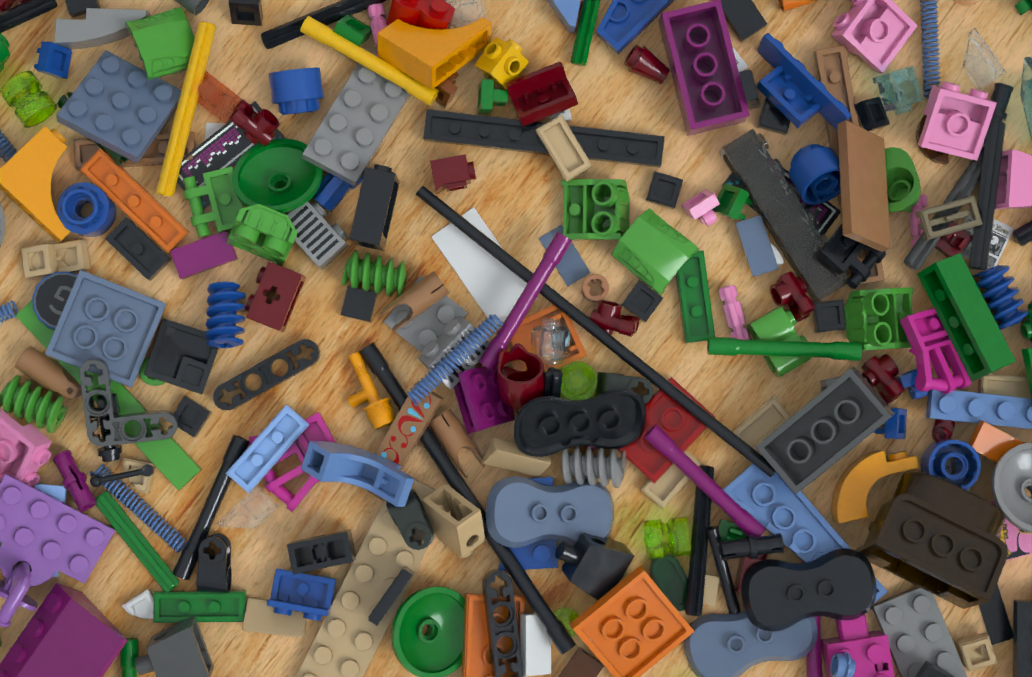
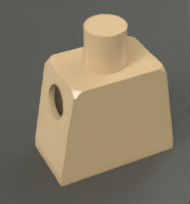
M446 483L422 499L435 535L452 549L457 557L467 558L471 556L473 549L484 542L485 534L481 510Z

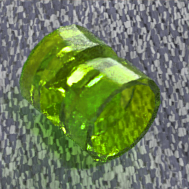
M24 71L13 76L0 89V94L11 108L16 107L14 114L25 128H31L44 122L57 109V104L49 93L41 91L42 84L32 71Z
M571 362L563 367L561 370L563 373L561 395L568 400H582L591 397L598 383L597 375L593 368L583 362Z
M686 516L669 518L667 523H664L661 519L643 522L648 560L665 558L667 553H671L673 557L691 555L690 531ZM667 534L668 542H662L661 536Z

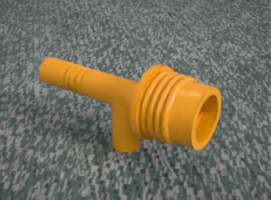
M356 352L349 355V360L353 368H355L354 371H356L355 373L363 389L348 397L350 406L356 407L368 401L370 405L363 408L362 411L365 412L374 430L393 423L395 416L390 404V397L380 399L369 373H367V368L360 353Z

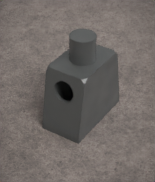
M195 616L153 635L146 647L148 654L135 658V666L139 675L155 671L156 677H210L214 668Z

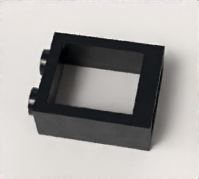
M374 164L373 169L365 167L349 238L357 246L380 251L385 250L400 184L397 175L392 172L390 167Z

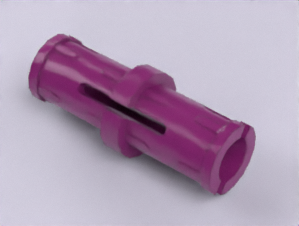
M66 450L54 456L53 462L64 479L62 484L66 490L70 491L79 512L94 507L97 501L94 499L86 483L87 476L84 472H80L71 451Z

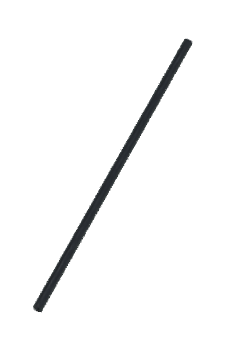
M422 186L417 191L416 196L524 282H529L533 275L529 269L426 187ZM545 283L539 294L769 477L774 475L776 471L760 453Z

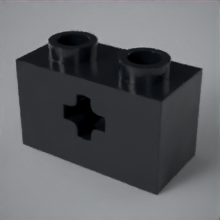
M351 529L296 540L287 544L293 575L351 563L356 560Z

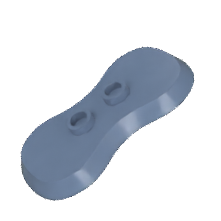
M511 476L498 481L492 487L486 503V524L491 537L499 544L511 548L524 547L541 540L565 541L575 545L577 539L583 533L608 539L614 521V504L610 491L598 481L596 485L591 486L588 479L582 485H579L575 480L570 484L561 486H546L525 477Z
M745 611L736 614H708L697 618L690 624L695 632L684 640V649L689 665L697 677H739L747 669L761 662L794 661L807 655L814 648L817 641V624L815 617H809L784 630L766 631L753 625Z

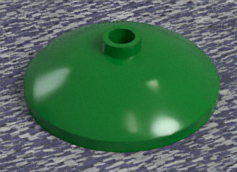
M273 139L265 147L260 143L241 156L233 170L232 185L237 198L246 207L261 204L280 213H285L301 207L316 194L322 182L323 170L302 159V154L308 145L292 139Z
M440 586L425 587L411 594L399 607L392 624V647L399 663L411 674L418 677H445L462 665L465 599L459 593ZM426 625L427 631L425 634H422V628Z

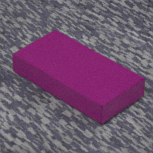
M226 230L171 250L170 252L180 279L183 280L238 260L234 246L226 244L229 232Z

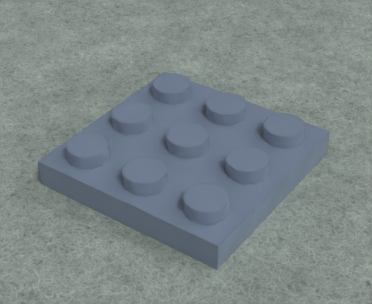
M105 51L56 115L57 122L138 163L177 109L181 90L159 78L148 80L144 70Z
M80 270L45 355L81 368L82 364L90 358H100L108 364L110 380L132 388L166 303ZM91 364V368L88 370L96 375L103 373L102 369L96 368V364Z

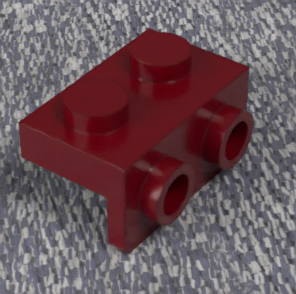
M561 62L554 63L506 83L512 105L522 127L578 105L576 95L566 77Z

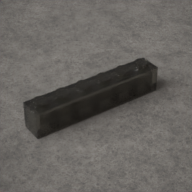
M752 129L724 146L719 153L740 187L750 193L748 198L752 200V206L757 214L761 215L764 225L796 276H800L804 280L813 303L818 302L847 284L848 269L838 275L817 256L829 239L824 234H819L814 226L817 224L814 215L809 209L804 210L799 202L801 196L793 184L789 185L783 176L785 174L783 166L778 159H772L768 153L769 145L761 133L756 134L755 130Z

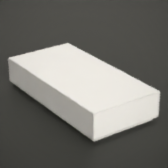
M535 613L520 614V653L523 676L525 677L551 674V639Z

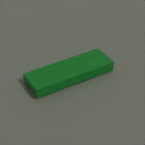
M703 250L693 254L676 273L685 343L708 341V337H715Z
M246 590L230 591L229 593L198 591L154 592L153 623H180L192 616L196 617L197 622H244Z

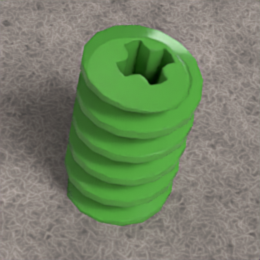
M354 250L346 262L342 286H345L350 279L351 287L356 289L362 281L364 291L368 292L374 284L376 294H380L385 287L387 296L391 297L397 290L399 297L404 293L408 271L405 267V261H401L399 266L394 268L393 258H390L386 265H382V257L378 255L374 263H372L370 253H366L363 259L359 260L358 250Z
M16 375L0 394V407L3 406V410L7 413L14 411V415L17 418L25 416L26 422H36L38 428L46 427L48 433H54L63 422L67 413V407L63 406L64 397L59 396L53 402V391H48L43 397L41 396L42 386L39 385L31 391L32 382L27 380L20 386L21 376Z

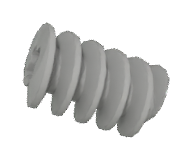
M579 446L575 447L573 454H569L568 448L562 451L561 471L567 484L572 483L574 477H576L579 485L584 484L586 478H588L591 486L596 485L598 479H600L601 485L606 487L611 479L615 488L620 487L625 474V450L621 458H617L615 449L611 450L609 457H605L603 448L599 449L597 456H593L591 447L587 448L585 455H581Z

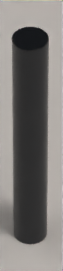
M710 526L706 528L727 608L729 614H736L741 609L727 559L725 561L721 559L719 542L722 540L718 526Z

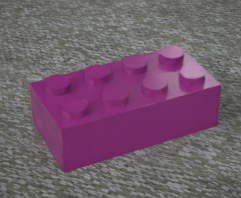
M714 0L662 13L658 23L687 136L745 122L750 114L721 0Z

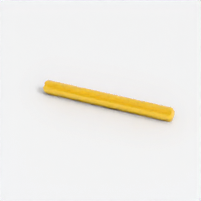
M202 21L197 27L156 189L159 195L172 197L175 192L216 26L209 22Z

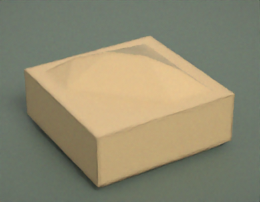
M987 632L957 640L968 672L997 664Z

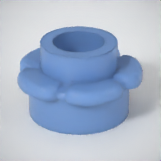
M843 652L842 654L835 653L830 664L831 677H853L856 664L855 660L851 659L849 653Z

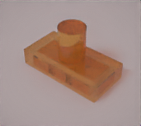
M205 71L203 82L198 87L199 97L197 102L224 124H227L230 121L229 117L232 115L233 109L242 99Z

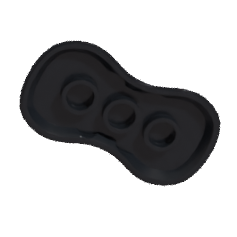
M624 389L608 390L582 400H566L552 396L536 397L526 402L519 410L514 423V439L520 451L535 457L549 456L564 449L582 445L603 449L622 448L633 443L642 433L646 419L645 403L639 394Z
M837 549L807 563L795 564L781 560H763L750 567L743 577L741 586L742 603L750 622L757 628L766 631L784 630L803 619L815 616H824L838 620H854L865 615L874 605L876 599V579L867 557L853 549Z

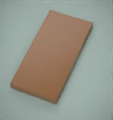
M845 120L838 123L843 236L883 252L891 249L884 138Z

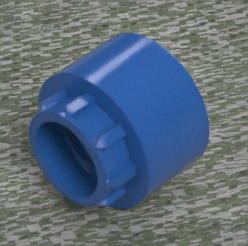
M302 68L269 73L272 103L278 104L279 112L282 115L318 111L320 108L319 99L324 98L320 68Z
M811 144L803 147L793 156L790 163L789 178L806 204H822L841 193L839 157L832 148Z
M81 182L73 184L63 191L58 200L57 214L64 227L71 232L84 237H97L106 233L113 225L116 218V205L101 188L91 183ZM86 203H91L93 206L91 215L83 218L81 214L82 207Z
M941 440L932 443L924 451L921 458V471L942 478L967 490L978 480L981 462L976 450L968 443L960 440ZM950 457L956 462V469L951 474L945 470V462Z

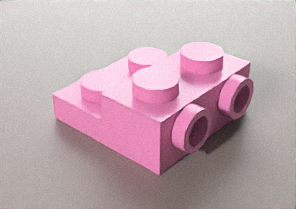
M851 0L853 6L848 13H842L834 21L833 26L836 29L831 36L842 46L845 45L848 52L860 56L874 71L883 73L918 25L892 0Z
M943 81L941 87L933 85L925 107L924 114L927 117L918 145L923 148L977 161L997 102L988 99L989 93L971 88L968 94L960 92L961 86Z
M1 408L0 481L4 474L7 473L34 487L40 479V476L37 474L39 467L47 463L52 453L48 449L52 441L31 424L21 426Z

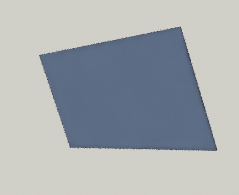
M761 215L735 223L753 277L779 269Z
M562 225L539 238L545 250L556 232L563 234ZM571 243L560 263L556 265L567 286L590 274L574 244Z

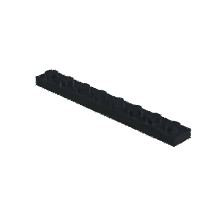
M427 109L424 141L549 155L535 132L536 129L546 123L533 122L522 127L520 120ZM569 126L589 160L661 167L665 136Z

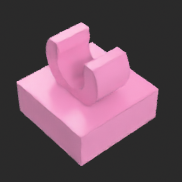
M707 189L681 204L687 216L694 220L699 218L707 226L718 220L712 209L720 203L716 195Z

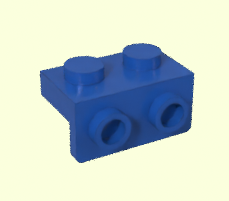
M276 569L271 597L267 600V606L274 607V613L291 615L292 610L304 612L303 618L321 621L322 616L330 615L337 579L306 573L293 575L292 571Z

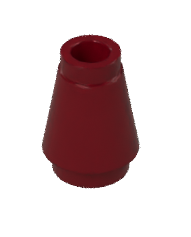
M637 44L624 62V65L629 68V72L659 84L663 83L670 71L645 46L640 47Z

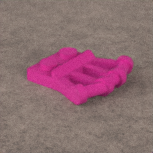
M935 308L906 316L900 320L912 347L909 349V352L916 357L918 375L915 379V388L918 391L928 392L929 390H937L943 394L953 392L955 388L963 389L970 385L971 379ZM941 348L943 349V351H944V353H945V356H946V358H947V360H948V362H949V365H950V367H951V369H952V371H953V375H952V373H951V371H950V369H949V366H948V364H947V362H946V360H945V357H944V355H943V353H942ZM930 361L938 378H932Z
M320 412L306 419L310 426L277 463L294 453H297L300 461L303 463L310 441L337 443ZM258 436L249 437L250 444H252ZM302 464L279 478L276 477L272 469L264 476L267 484L265 488L268 493L272 492L288 505L286 508L290 512H293L313 486L320 482L309 475L310 478L296 495H293L283 487L284 483L304 472L301 470Z

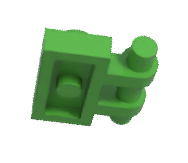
M232 166L203 173L205 186L197 187L195 176L183 179L186 189L183 191L185 200H189L193 215L190 219L192 226H196L198 237L210 235L207 223L213 221L216 222L218 232L232 229L239 210L244 208L237 198L232 185L234 170ZM209 196L213 212L204 213L200 197Z

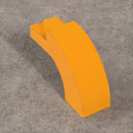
M875 450L862 455L852 462L840 476L833 492L831 504L833 522L840 524L868 517L866 502L873 484L886 475L919 468L917 456L907 455L906 451L888 454L889 460H886L883 450Z

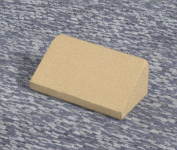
M493 437L483 457L482 464L539 477L550 466L551 458L550 455L535 457L524 454L518 449L515 442Z
M248 598L243 631L304 637L307 619L303 618L304 612L292 610L291 615L278 614L273 612L274 607L267 606V600Z

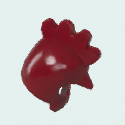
M516 343L510 351L501 349L497 354L498 392L501 400L507 406L515 409L517 414L526 402L543 396L545 374L544 365L540 358L527 352L520 343ZM513 360H522L526 363L527 370L518 371L504 365Z

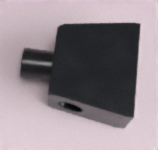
M586 533L579 536L575 545L562 541L555 552V557L564 561L562 571L568 580L596 600H599L620 582L634 558V555L624 543Z

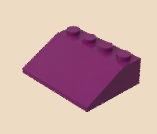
M56 583L0 663V677H103L128 640L83 592Z

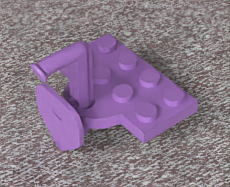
M7 473L4 474L0 481V569L5 576L3 580H0V596L6 599L0 609L1 627L10 626V620L19 606L31 611L36 610L38 607L37 602L26 595L30 586H37L48 581L57 570L85 584L116 531L113 527L84 512H79L78 509Z

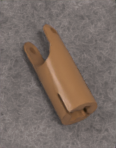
M433 271L384 307L380 314L383 315L400 304H407L410 307L407 316L392 328L395 331L438 302L449 291Z
M32 346L28 347L17 360L15 368L46 389L59 392L67 398L80 397L82 395L81 385L73 379L64 367Z
M451 408L430 421L429 425L464 477L468 478V475L458 458L459 450L462 448L472 451L479 463L485 467V464H482L483 458Z

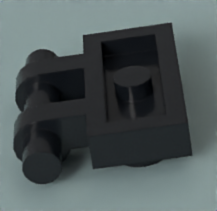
M841 224L818 252L817 256L838 275L844 273L848 268L851 271V276L846 283L849 287L856 289L861 282H865L871 275L870 270L876 263H880L883 260L886 252H881L843 236ZM863 249L866 252V257L861 262L857 255Z

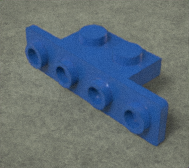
M769 33L765 34L757 51L774 70L762 78L756 88L797 128L819 112L838 131V123L845 120L849 121L851 117L847 107L834 98L827 91L825 85L821 81L816 80L805 69L803 63L796 60L779 40L774 39Z

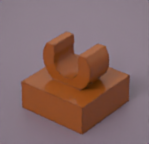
M457 72L435 87L439 90L435 100L444 108L453 100L458 88L455 85V79L459 76Z

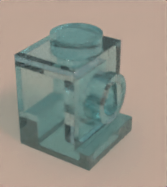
M914 66L872 78L873 83L878 84L885 112L894 110L895 115L913 110L912 104L923 100Z

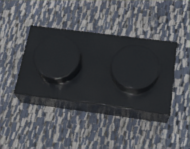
M127 217L105 238L149 281L172 260Z

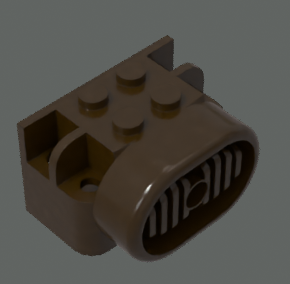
M907 472L901 476L892 499L881 506L875 520L870 523L868 528L870 532L865 544L857 548L856 551L866 556L870 563L962 609H966L991 600L1008 556L1007 546L999 538L1005 523V517L992 503L949 481L923 472Z

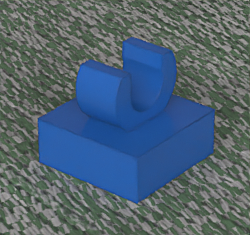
M41 42V47L36 52L39 53L38 64H34V68L38 72L59 79H67L72 50L52 42Z
M917 369L893 377L898 380L903 388L908 387L912 399H919L928 395V392L918 391L915 388V379L918 375Z
M891 408L895 414L885 422L883 428L876 429L874 433L885 434L884 438L905 439L907 409Z

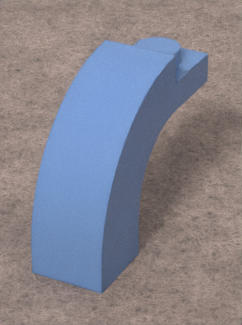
M310 441L301 466V470L321 482H343L356 485L373 492L396 507H405L415 479L401 471L399 464L380 455L353 446L326 441Z

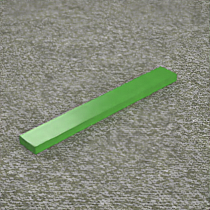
M31 300L16 314V317L47 349L55 330L47 328L39 321L33 310V300ZM57 360L81 385L80 368ZM86 371L87 375L93 376L94 382L93 386H87L88 390L96 387L106 388L105 384L98 386L99 375ZM111 380L112 394L117 393L119 415L148 412L123 384ZM94 394V395H92L93 399L95 400V402H96L97 404H98L97 396H98V395H101V394ZM145 418L147 422V435L152 434L151 428L161 427L162 432H167L160 423L150 424L151 419ZM130 420L125 423L124 429L128 435L137 436L141 433L142 426L138 421ZM173 437L164 440L135 443L178 490H181L202 470Z

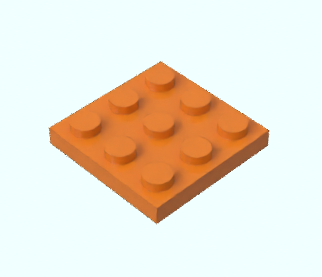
M641 565L570 623L575 633L614 677L642 676L695 632Z

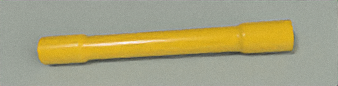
M308 16L304 20L300 32L323 45L333 48L403 88L408 94L429 106L435 101L439 93L438 89L434 88L431 90L388 62L335 33L331 28Z

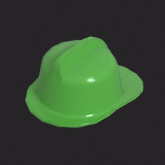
M895 147L886 148L888 212L905 211L910 213L921 195L917 171L906 151Z

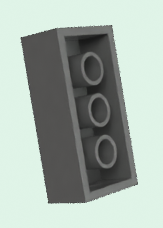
M853 366L759 443L756 448L796 495L888 421L895 413Z

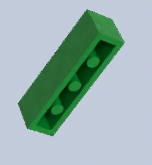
M961 253L935 262L917 273L972 382L1016 362Z

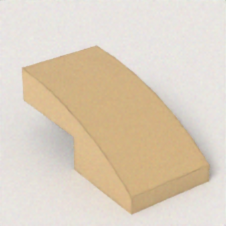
M80 239L58 244H42L21 248L25 278L44 277L55 272L73 273L80 270H90L87 240Z

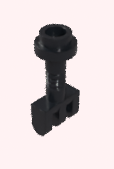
M113 393L112 395L115 415H119L120 407L117 393ZM104 395L97 396L98 408H95L94 399L92 396L90 397L89 402L92 408L102 410L107 406ZM109 414L100 417L91 416V418L99 419L102 439H105L107 433L111 432L110 429H105L103 425L104 417L109 418ZM122 446L101 447L97 449L98 456L102 457L103 462L120 459V453H122Z

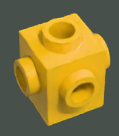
M495 37L486 46L483 54L474 66L487 79L494 80V84L507 90L506 83L517 79L529 61L521 54L523 49L511 39H508L506 42Z

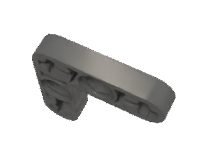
M96 357L90 358L82 364L80 368V382L87 435L92 444L104 447L171 438L175 434L178 420L174 413L168 410L115 415L108 364ZM91 364H96L97 369L103 370V373L98 376V386L105 384L106 388L96 387L91 390L87 389V386H93L94 384L93 376L86 374V371L91 368ZM94 394L104 395L107 400V406L102 410L92 408L89 402L90 397ZM109 414V418L104 417L103 425L105 429H110L111 432L107 433L105 439H101L100 434H94V431L99 427L98 418L92 420L91 416L100 417ZM161 417H166V421L173 424L168 427L167 432H162L161 427L151 428L152 434H146L147 422L145 418L151 419L150 424H157L160 422ZM130 420L138 421L142 426L141 433L137 436L128 435L124 429L125 423Z

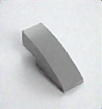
M86 8V20L56 19L55 44L69 49H84L116 42L130 36L129 30L125 26L126 21L144 19L151 15L147 10Z

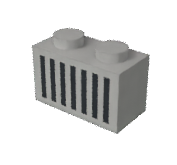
M316 201L312 204L307 202L301 207L292 210L288 217L298 232L295 238L296 243L323 270L349 246L344 241L348 235L337 223L332 227L324 219L327 215L326 211Z
M461 316L451 320L445 326L444 332L435 341L429 342L424 347L418 359L432 371V368H436V364H439V361H443V358H446V354L450 355V351H454L453 348H457V344L461 345V341H464V338H468V334H471V331H475V327ZM478 338L482 346L475 342L479 349H475L472 346L475 353L470 351L471 356L465 353L468 359L460 355L464 359V363L457 358L461 366L454 362L457 366V369L451 366L454 373L448 370L450 376L444 373L447 378L443 379L441 377L446 387L451 390L460 381L458 374L472 369L478 363L489 345L487 340L486 343H483Z

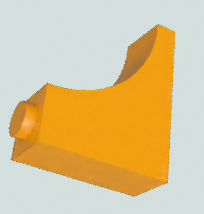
M482 17L471 24L458 28L426 29L397 19L377 33L378 57L432 90L484 51L486 46L491 43L492 22Z
M44 126L0 168V189L57 243H60L70 232L64 227L54 209L51 198V178L57 161L68 147L64 144L66 142L65 138L53 128L50 131Z

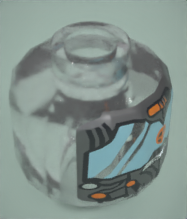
M542 320V325H538L531 330V353L539 357L545 365L561 364L563 359L570 355V330L566 326L560 325V320Z

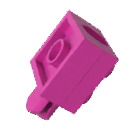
M866 615L854 620L836 619L839 637L821 639L826 677H831L830 664L835 653L842 654L843 652L849 653L851 659L855 660L856 667L853 677H895L888 635L880 630L868 632Z

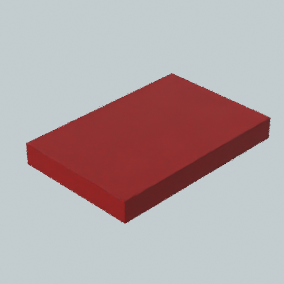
M672 377L668 380L680 391H682L694 402H696L699 406H701L704 410H706L709 414H711L714 418H716ZM660 389L645 404L646 419L640 436L633 443L617 449L621 454L625 450L626 458L654 484L673 463L644 438L645 434L657 424L685 452L707 428Z

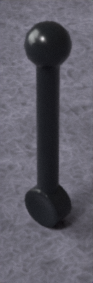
M146 464L142 469L104 477L94 475L90 479V484L93 487H99L105 482L144 475L148 477L153 474L154 468L152 465Z

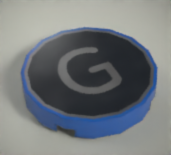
M55 272L43 278L36 286L32 297L33 310L39 321L47 328L55 330L78 276L77 274Z

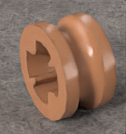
M599 274L588 276L582 285L584 297L592 302L603 300L609 292L608 281ZM595 280H598L602 283L600 288L603 290V293L600 296L598 293L595 294L596 296L589 294L591 288L587 285L590 281L595 283Z

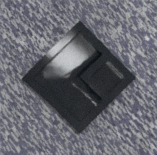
M163 318L143 375L202 395L219 348L210 347L206 344L208 342L205 337L206 332Z

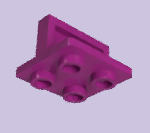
M482 366L458 374L460 381L454 386V391L467 434L515 420L513 408L507 406L499 395L497 367L492 371Z

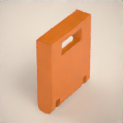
M554 305L524 318L507 348V351H510L516 343L522 344L527 352L540 358L545 372L550 367L559 369L587 356L571 319ZM562 318L570 330V335L575 344L570 347V353L564 355V349L555 348L552 344V323ZM511 361L515 370H527V365L524 361Z

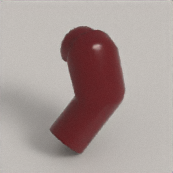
M935 419L932 429L933 440L938 442L951 439L955 428V421Z

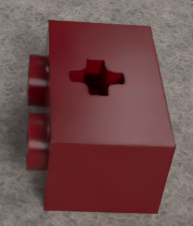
M268 262L267 267L262 266L256 279V283L259 284L256 294L250 295L245 306V311L248 312L246 318L284 332L306 277L271 262ZM276 290V293L280 295V299L278 301L273 300L270 305L271 299L267 297V294Z

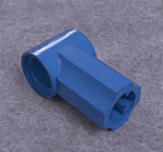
M328 173L312 198L329 212H332L349 190L356 187ZM364 174L362 175V177H361V179L359 180V182H358V184L356 185V187H357V186L361 183V181L363 180Z

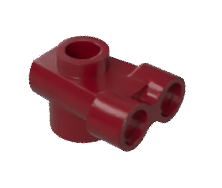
M244 99L236 105L232 115L229 117V120L237 127L245 130L244 135L251 143L258 144L260 142L264 147L274 138L275 130L280 125L278 119L269 110L261 109L256 113L253 107Z
M792 271L781 275L776 283L770 286V293L775 304L779 307L788 304L796 323L809 317L810 312L815 309L810 297L805 294L807 287L804 280L800 276L795 277Z
M599 300L597 309H594L590 316L591 320L610 335H613V331H616L618 334L632 337L634 333L636 334L640 322L639 317L621 315L622 305L607 300Z
M884 354L879 358L873 356L861 367L864 370L862 376L867 379L872 388L874 386L880 392L879 395L887 405L896 400L905 391L898 380L893 378L899 374V369L889 355Z

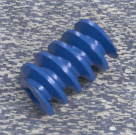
M997 265L972 275L973 277L981 278L977 286L978 288L986 289L982 296L984 299H990L991 302L987 306L990 310L995 311L993 317L995 321L1000 322L998 325L1000 330L1021 322L1029 314L1026 309H1017L1024 303L1023 298L1013 299V296L1019 292L1018 287H1008L1014 281V277L1003 276L1010 269L1009 265Z
M216 282L208 285L207 291L210 295L207 298V303L210 307L207 308L206 314L210 318L206 321V326L209 330L206 331L205 337L208 340L206 344L210 347L233 348L244 344V340L236 338V335L245 332L244 328L236 326V323L245 321L244 316L237 315V312L245 310V305L237 303V301L246 298L245 293L237 291L240 288L239 284L234 282Z

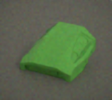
M182 7L144 19L128 20L125 22L127 30H129L130 35L132 34L134 46L139 51V58L143 61L148 80L187 70L195 37Z
M574 179L568 182L561 180V186L564 188L562 235L572 241L619 240L629 228L630 197L625 180Z
M256 204L239 210L226 244L282 266L298 232L288 215L261 204Z
M649 208L637 217L619 239L612 256L659 295H662L672 278L686 261L698 252L699 248Z
M913 287L851 291L844 307L846 336L850 342H860L862 344V351L912 348L900 320L913 314L911 300Z

